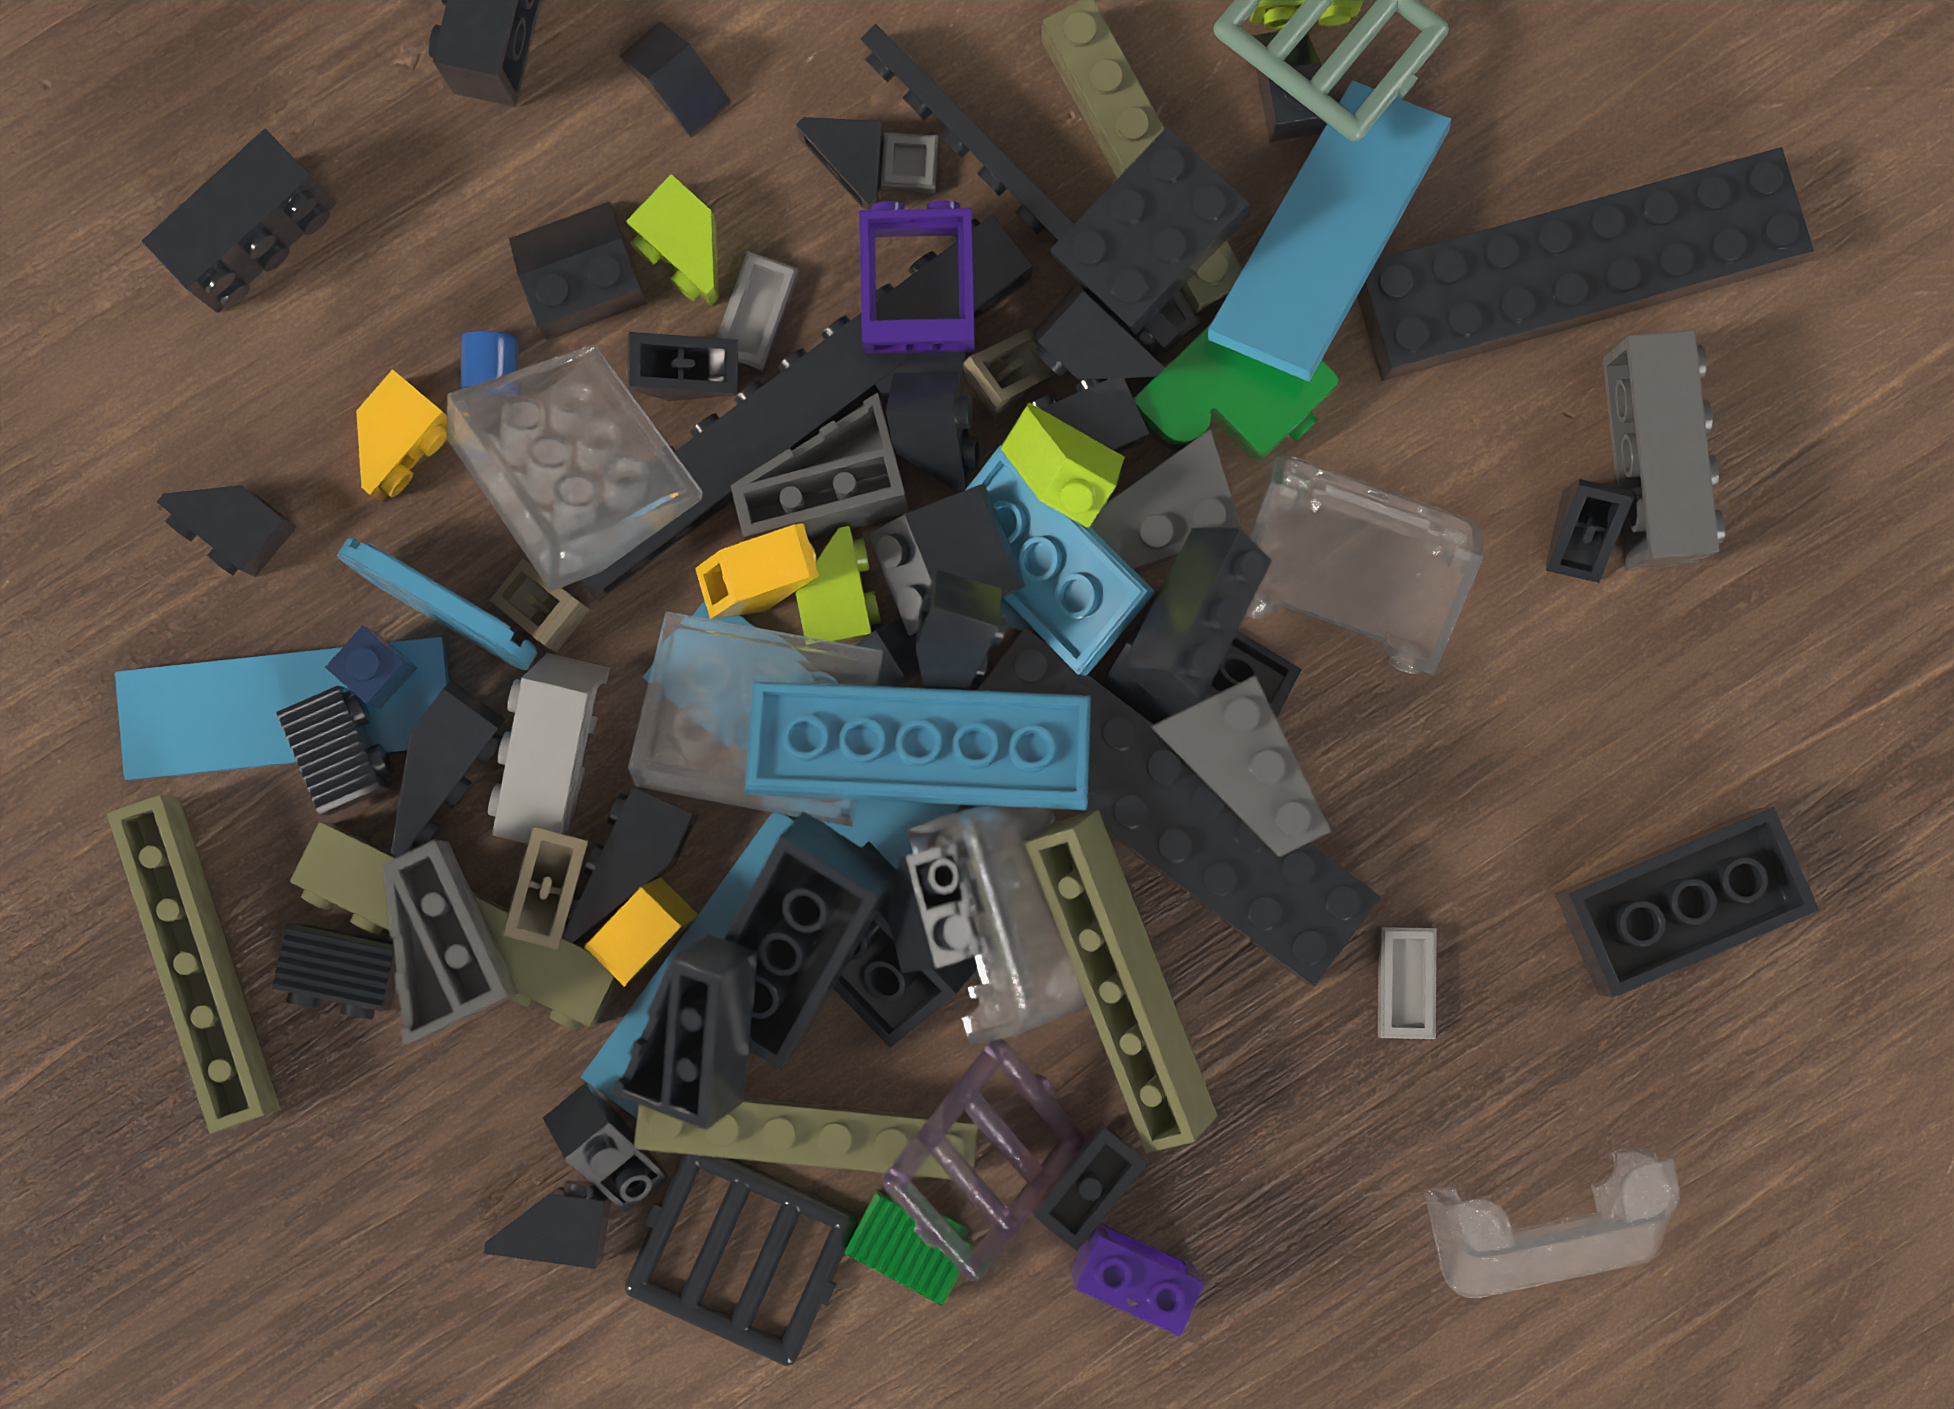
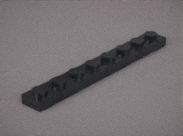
M875 23L861 38L862 42L871 51L865 61L887 83L895 76L909 90L902 98L924 121L933 114L946 127L939 136L960 158H963L970 152L984 166L977 175L999 197L1008 190L1021 203L1014 212L1036 235L1045 228L1059 241L1074 224ZM1160 311L1136 335L1150 350L1159 343L1167 353L1183 338L1180 331Z

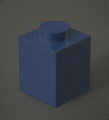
M362 625L325 668L366 704L382 708L417 669V666L377 631Z

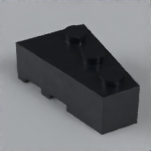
M708 934L670 959L646 1013L650 1016L641 1037L634 1041L629 1052L632 1058L624 1076L616 1081L611 1094L704 1130L711 1128L744 1102L757 951Z

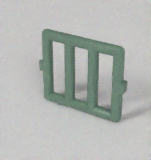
M1234 0L1213 27L1214 34L1219 40L1340 134L1354 142L1361 140L1396 97L1399 100L1404 98L1418 79L1415 76L1416 72L1447 36L1449 31L1447 22L1419 0H1376L1309 81L1284 60L1334 0H1305L1267 47L1241 28L1243 23L1263 0ZM1398 12L1422 32L1353 115L1327 94L1392 15Z

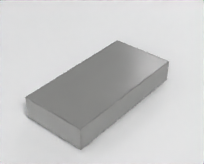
M749 251L746 253L716 338L738 339V365L764 373L794 290L799 269Z
M1379 927V1038L1436 1039V928Z

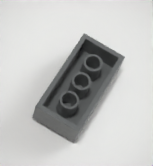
M1695 330L1627 336L1603 357L1616 487L1634 491V499L1621 528L1625 571L1692 565L1720 552L1719 543H1723L1725 537L1724 518L1720 510H1715L1713 488L1717 487L1719 481L1718 463L1714 455H1709L1707 433H1710L1712 430L1713 415L1709 401L1703 400L1701 379L1705 377L1707 368L1705 350L1702 345L1697 346Z

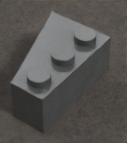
M1211 430L1204 433L1103 505L1090 525L1136 573L1175 562L1192 528L1242 529Z
M1255 676L1151 725L1174 751L1279 857L1331 832Z
M434 840L383 865L390 935L394 939L397 973H395L396 989L400 993L403 1027L401 1028L403 1046L423 1040L519 993L448 841Z

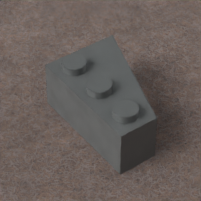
M878 392L863 401L864 406L837 423L834 420L819 429L820 433L793 451L790 448L730 485L745 541L801 523L804 524L808 540H813L835 534L838 528L850 526V529H855L909 513Z

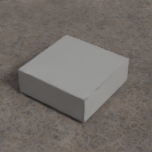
M885 132L881 179L882 190L935 193L938 136Z

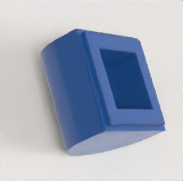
M475 331L461 335V391L463 393L518 392V339L516 336L494 331Z

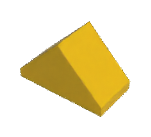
M660 877L642 886L587 943L585 948L625 986L686 930L698 914Z

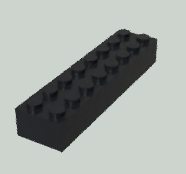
M1779 147L1378 259L1357 298L1381 379L1385 381L1793 267L1811 254L1814 249L1783 148Z
M1027 628L1023 629L977 691L1091 696L1086 810L1078 811L1083 814L1099 809L1109 835L1305 984L1315 987L1380 900L1381 896L1311 843L1300 846L1279 857L1151 727L1153 724L1089 675H1078L1051 646Z

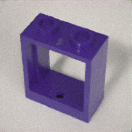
M941 200L928 203L927 209H905V205L899 202H878L872 204L871 210H859L861 322L864 354L974 352L971 208H960V203ZM958 236L960 319L877 320L876 237Z
M1102 1223L1097 1226L1080 1247L1070 1270L1076 1290L1180 1337L1204 1286V1282L1193 1264ZM1127 1299L1132 1300L1138 1304L1132 1306L1128 1304Z

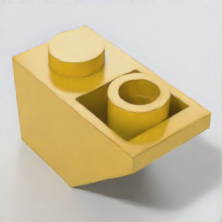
M393 369L356 410L361 488L380 502H383L388 495L391 498L397 496L413 477V472L410 471L411 468L424 454L426 456L434 454L449 435V431L446 428L452 420Z
M803 523L794 524L721 549L695 568L710 620L765 612L819 576L816 567V554L813 546L809 543Z

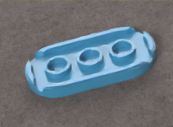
M351 537L347 538L338 552L337 556L342 562L380 589L502 661L519 669L528 670L538 654L536 647L528 640H524L519 647L518 643L511 639L514 632L509 630L510 627L504 622L369 543L367 545L362 542L359 544L356 538Z

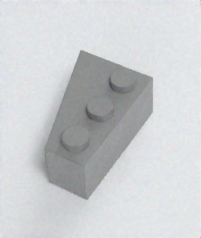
M546 653L522 677V680L515 679L508 700V711L515 713L512 732L506 731L504 733L498 753V763L505 765L502 784H495L488 806V815L495 817L493 836L527 844L533 827L569 835L585 772V767H582L588 733L594 734L598 717L592 716L596 692L602 683L607 684L610 667Z

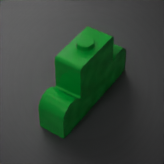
M1209 325L1134 398L1146 428L1169 449L1181 451L1206 433L1212 418L1254 461H1262L1288 435L1297 442L1319 420L1312 412L1334 390L1338 384V377L1321 360L1309 382L1208 340Z

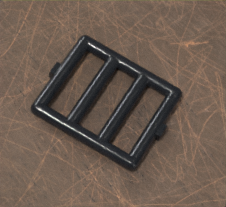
M682 1154L661 1204L654 1203L645 1225L650 1228L625 1282V1292L634 1299L781 1365L790 1366L797 1361L821 1304L828 1305L837 1284L832 1279L857 1225V1218L853 1212L733 1158ZM703 1169L729 1181L730 1184L681 1294L650 1280L699 1170ZM750 1191L781 1205L734 1312L730 1317L701 1304ZM803 1214L830 1226L831 1229L781 1340L752 1327V1324L798 1219Z

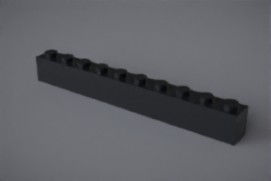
M993 215L982 223L977 218L971 220L974 321L1029 281L1032 276V265ZM952 236L951 239L954 244L938 256L934 251H930L920 257L908 269L911 276L895 288L891 283H888L877 290V320L960 319L958 236ZM861 313L852 320L847 315L839 318L821 334L824 341L808 353L804 348H800L790 354L778 366L781 373L765 385L759 380L747 386L735 397L734 401L737 405L722 417L714 413L700 421L691 430L690 433L694 438L677 450L673 446H669L657 453L647 463V467L650 470L632 483L627 478L613 486L603 496L606 503L592 514L588 515L586 511H582L566 521L559 529L562 536L555 540L553 544L592 596L599 601L732 503L734 499L730 485L790 448L793 451L820 433L819 429L833 420L837 423L863 405V401L876 394L875 383L916 353L864 354Z

